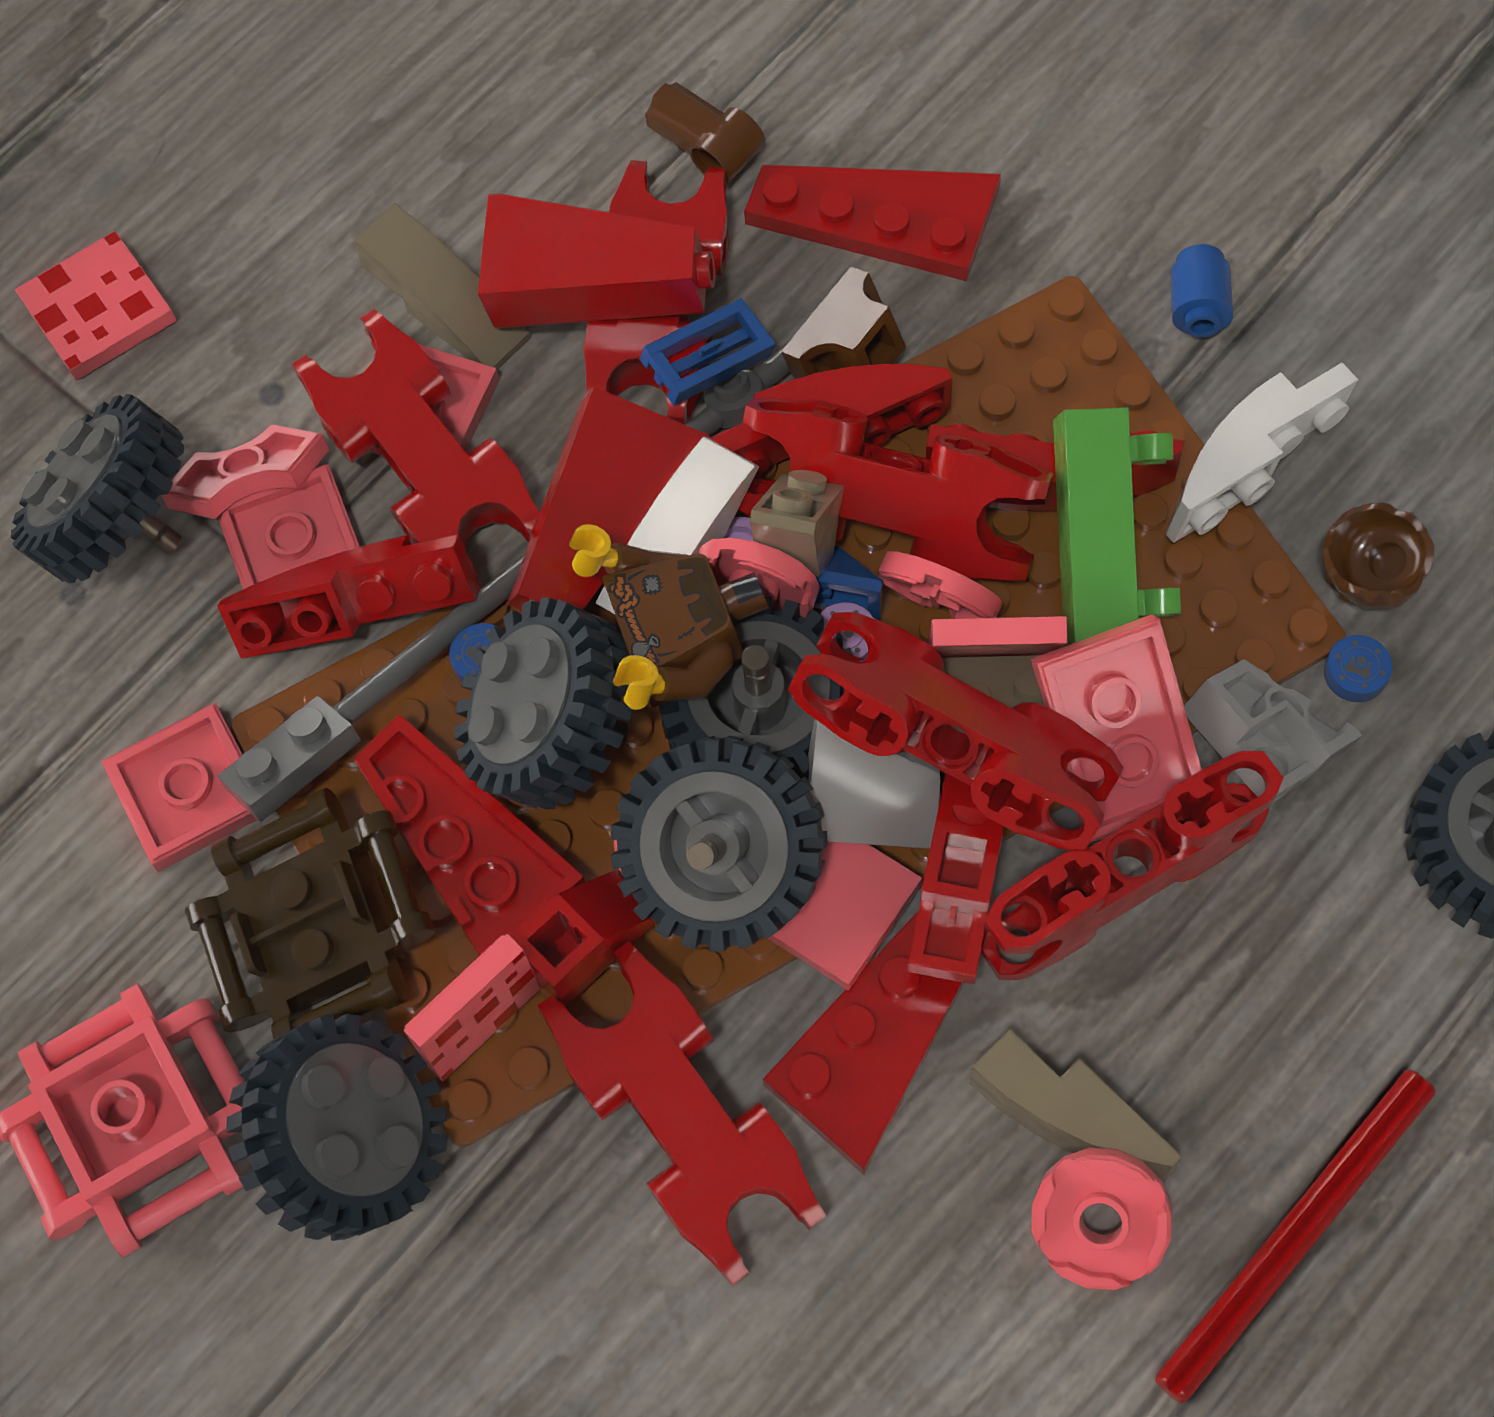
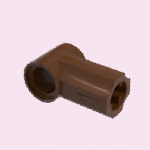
M677 82L672 85L664 83L653 95L650 107L645 113L647 126L688 152L696 168L703 175H705L709 167L726 168L727 184L763 148L766 141L759 125L744 111L730 107L725 112H722Z

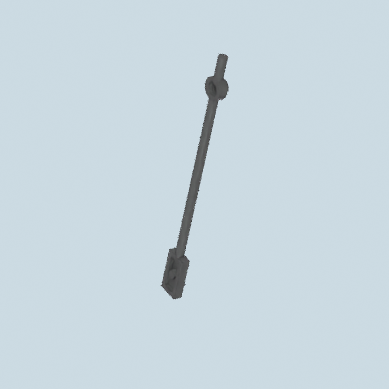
M788 342L754 370H743L706 389L704 400L707 407L685 425L710 436L720 427L731 429L742 424L745 406L753 399V394L770 388L790 371L781 354V351ZM524 554L480 588L475 601L460 604L336 705L331 707L319 696H316L303 708L296 711L288 720L217 775L226 790L259 822H262L361 741L352 726L354 722L449 647L460 631L470 625L477 624L508 599Z

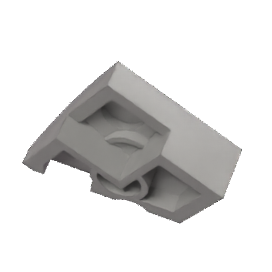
M1245 659L1207 679L1184 705L1188 720L1223 759L1241 751H1264L1284 777L1272 803L1319 772L1363 736L1348 722L1339 731H1336L1316 719L1308 711L1312 700L1294 689H1287L1278 685L1271 679L1268 673ZM1249 768L1234 770L1257 797L1266 791L1265 782L1256 771Z
M814 719L808 752V781L814 788L810 791V794L815 804L820 802L824 817L821 819L822 831H827V842L930 848L939 807L940 769L910 753L902 751L891 756H876L867 753L839 738Z

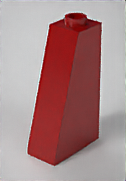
M488 194L478 296L494 328L704 313L706 288H714L715 265L712 252L703 251L695 227L505 194Z
M594 386L580 402L506 605L520 610L522 614L523 603L530 600L540 603L541 598L550 597L584 609L602 585V577L608 575L604 566H601L598 573L591 577H582L574 571L572 561L579 550L572 549L569 543L576 529L582 525H595L609 535L611 545L614 543L627 545L652 504L679 466L703 437L708 438L709 435Z

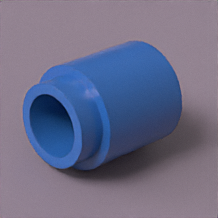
M1199 244L1183 249L1177 255L1176 262L1171 268L1172 321L1177 329L1193 337L1204 338L1215 335L1227 327L1233 319L1231 267L1224 258L1223 252L1212 245Z

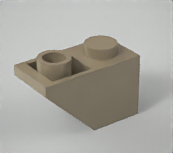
M794 470L789 472V475L782 474L751 511L750 525L753 541L781 550L799 560L815 576L820 577L834 555L844 486L827 483L826 476L814 471Z

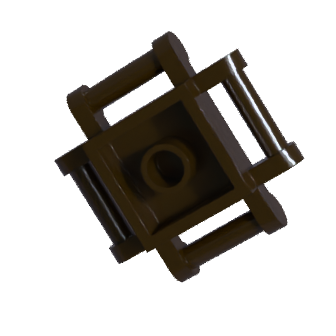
M323 788L309 795L306 805L239 839L229 836L212 845V858L219 872L225 877L229 890L217 896L202 898L191 903L185 908V914L190 929L192 931H199L223 1004L218 1010V1014L225 1032L245 1030L272 1017L271 1032L275 1040L290 1030L322 1016L333 1014L334 1020L345 1014L360 1015L361 1017L381 1006L386 1010H390L408 1001V990L399 963L406 960L404 951L430 939L435 934V929L429 913L421 911L394 839L398 834V828L391 811L382 810L367 814L358 819L354 827L349 828L344 811L336 795L329 788ZM320 828L324 842L254 876L250 862ZM369 850L371 852L377 872L379 874L381 883L387 896L390 908L392 910L395 919L394 922L392 921L378 879L376 877L374 868L367 851ZM228 921H231L248 972L258 976L263 990L251 997L248 996L224 924ZM370 978L369 983L304 1015L301 1014L302 1011Z

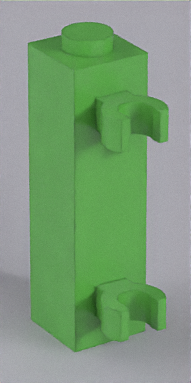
M1129 407L1063 410L1053 419L1062 616H1066L1067 644L1065 645L1067 646L1135 621L1139 617H1146L1151 614L1156 617L1181 614L1180 588L1137 590L1131 465L1166 464V460L1174 459L1172 433L1130 436Z

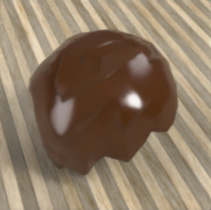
M1383 502L1364 504L1343 513L1330 526L1323 545V558L1328 583L1339 594L1341 599L1361 609L1389 610L1403 605L1419 591L1422 581L1430 572L1435 557L1433 541L1427 529L1413 512L1399 511L1391 504Z

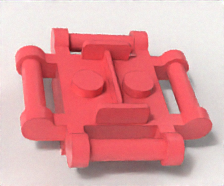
M139 983L120 993L122 1000L47 1043L41 1045L38 1041H35L19 1050V1058L31 1081L28 1087L32 1094L0 1112V1139L3 1142L11 1143L45 1213L40 1221L49 1239L58 1240L67 1237L81 1229L88 1219L98 1215L112 1245L122 1258L142 1248L141 1240L219 1193L224 1192L226 1196H229L243 1188L239 1177L243 1175L237 1164L232 1163L231 1156L223 1140L235 1134L227 1133V1117L242 1110V1106L230 1103L229 1100L232 1089L245 1082V1080L239 1075L240 1070L215 1025L219 1017L209 999H199L159 1020L151 1000ZM184 1038H191L227 1105L212 1115H209L173 1047L174 1044ZM45 1120L80 1190L79 1193L70 1198L35 1130L39 1122ZM202 1153L209 1166L208 1169L132 1214L126 1215L120 1203L122 1199Z

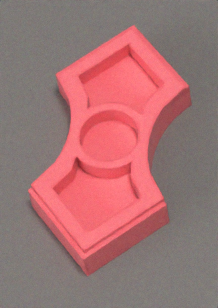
M270 425L258 437L241 446L214 453L195 452L171 480L173 485L169 493L161 496L167 509L216 519L229 506L254 493L276 488L298 489L327 454L329 448L323 434Z

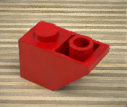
M615 870L558 893L511 936L524 950L538 984L550 996L554 995L565 1007L616 961L615 950L628 941L633 945L656 923L650 917L642 921L633 911L639 904L632 894L624 897L618 885L624 879Z

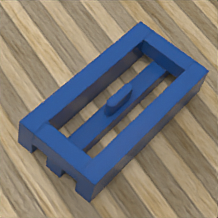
M740 298L645 345L640 360L646 368L653 367L655 370L654 380L660 387L666 385L669 389L667 397L675 406L769 358L776 343L745 301ZM738 322L743 326V328L721 339H715L701 346L699 350L671 364L667 360L668 357ZM752 340L754 341L753 343L749 344L748 346H746V347H744V348H742V349H740V350H738V351H736V352H734V353H732V354H730V355H728V356H726V357H724V358H722V359H720V360H718V361H716V362H714V363H712V364H710V365H708V366H706V367H704V368H702V369H700V370H698V371H696V372H694V373H692V374H690V375H688V376H686V377H684V378H682V379L680 378L681 376H683V375H685V374H687V373H689V372H691V371H693V370H695V369H697V368H699V367H701V366H703V365H705V364H707V363H709V362H711V361H713V360H715V359H717V358H719V357L725 355L726 353H728V352H730V351H732V350H734V349H736V348H738V347H740V346H742V345H744V344H746V343H748V342H750V341H752Z

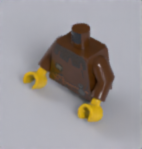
M591 524L578 527L569 543L572 549L579 550L572 561V567L578 575L591 577L598 573L601 566H604L608 573L602 579L629 652V656L623 658L619 663L613 683L616 686L629 685L624 701L628 707L634 710L644 708L648 702L654 708L669 700H698L706 697L732 667V664L739 661L742 657L743 649L732 622L769 608L755 572L718 586L708 559L704 554L687 555L654 551L621 543L611 545L609 535L600 527Z

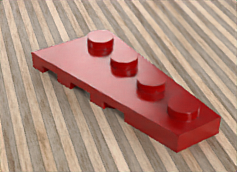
M762 165L744 210L745 224L967 282L1000 188L1001 174Z
M400 714L353 758L384 809L391 811L398 831L479 956L502 935L508 934L511 937L558 893L585 882L584 876L489 792L476 786L477 782L469 780L462 768Z
M918 911L866 966L850 990L845 989L762 1079L765 1088L863 1175L875 1155V1150L888 1125L892 1123L902 1104L904 1095L919 1066L923 1064L934 1043V1038L964 985V982L907 972ZM985 927L983 942H984V940H985V938H986V936H987V933H988V931H989L986 927Z

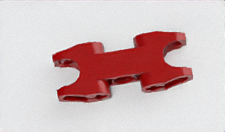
M631 160L611 200L609 212L695 227L703 251H711L713 254L715 275L722 276L725 271L730 242L726 209V168L709 167L708 171L705 172L703 182L696 195L685 202L669 204L656 200L650 194L647 161ZM688 314L588 321L583 347L586 366V395L594 386L619 396V394L632 386L649 385L661 389L667 396L669 389L666 385L660 387L653 378L655 370L652 366L646 368L641 362L640 356L645 345L692 323L687 321ZM712 336L668 357L667 360L671 364L699 350L701 346L712 341ZM710 362L707 363V364H705V365H703V366H701V367H699V368H697V369H695V370H693V371H691V372H689V373H687V374H685V375H683V376H681L680 378L682 379V378H684V377H686V376H688V375H690V374H692V373H694V372H696V371H698V370H700V369H702V368L708 366V365L710 364ZM704 391L675 406L666 397L668 405L667 417L682 424L689 422Z
M372 309L360 318L365 326V333L376 351L374 361L363 373L350 378L334 377L320 368L307 355H304L292 364L297 378L313 402L325 433L350 463H353L376 448L411 492L389 507L404 534L409 536L412 544L459 534L466 550L467 540L478 528L491 523L509 525L518 531L529 543L540 512L524 484L519 469L492 438H488L468 453L464 451L432 410L434 406L451 395V391L443 376L418 343L400 331L379 312ZM469 558V561H470V563H471L472 569H473V571H474V574H475V576H476V579H477V581H478V584H479V586H480V588H481V587H482V584H481V582H480L479 579H478V578H479V575H478V573L476 572V570L474 569L473 564H472V561H471V559Z
M753 398L746 404L743 423L749 425L752 430L766 434L782 444L790 457V472L794 470L818 472L826 476L827 483L844 486L836 541L843 539L846 520L851 519L913 535L909 555L934 562L968 578L1026 580L1034 554L1026 551L1022 546L1008 542L994 534L986 521L985 506L997 498L1046 499L1054 473L1008 452L997 444L959 435L945 434L935 437L931 459L864 443L868 417L858 410L822 400ZM753 478L738 510L751 516L753 507L777 480Z
M833 613L816 646L821 654L806 655L788 688L802 710L827 727L839 738L867 753L876 756H891L904 750L971 786L972 801L978 811L1015 833L1060 849L1085 850L1104 817L1097 801H1105L1123 770V766L1117 756L1107 745L1085 731L1074 721L1044 705L1035 702H1023L1010 708L944 672L943 659L935 648L900 628L859 613ZM841 631H852L860 635L868 647L867 657L860 659L841 649L837 643L836 634ZM813 674L829 677L844 687L842 697L836 700L820 698L810 688L808 677ZM950 725L959 727V728H960L961 730H963L965 733L956 731V730H955L954 728H952ZM1076 758H1089L1101 766L1104 771V778L1096 782L1086 781L1067 770V766L1071 760ZM1053 802H1057L1072 808L1082 816L1084 826L1076 830H1068L1058 826L1050 817L1049 806Z
M1264 751L1237 752L1202 769L1171 789L1162 804L1086 850H1072L1061 854L997 897L985 919V927L989 931L981 948L982 956L998 980L1025 979L1064 959L1090 942L1099 928L1171 884L1186 882L1198 877L1251 842L1261 831L1269 812L1268 807L1275 800L1284 777ZM1240 768L1252 769L1262 776L1266 791L1257 797L1246 784H1227V777L1234 770ZM1252 820V823L1247 828L1240 830L1245 824ZM1123 856L1133 857L1144 864L1147 872L1140 876H1127L1116 868L1114 861ZM1020 904L1015 910L1001 919L1003 912L1009 906ZM1014 929H1020L1029 935L1015 936L1009 932ZM997 943L1003 953L1025 954L1035 951V953L1025 963L1011 964L999 955Z
M628 941L614 951L615 960L619 964L621 973L630 985L634 995L631 1010L620 1023L604 1029L586 1027L574 1018L564 1004L559 1002L554 995L545 999L537 1007L557 1042L568 1075L600 1120L603 1121L629 1102L663 1149L672 1164L646 1183L647 1187L681 1237L701 1252L733 1287L748 1276L749 1273L743 1265L742 1257L732 1244L727 1229L729 1213L740 1200L754 1194L774 1196L786 1205L796 1219L802 1222L808 1230L824 1220L826 1214L806 1179L795 1148L767 1110L757 1102L734 1120H731L688 1060L714 1042L709 1030L680 988L660 973Z

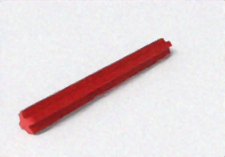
M1413 1070L1403 1072L1156 1375V1383L1168 1396L1182 1404L1187 1402L1435 1096V1088L1428 1080Z

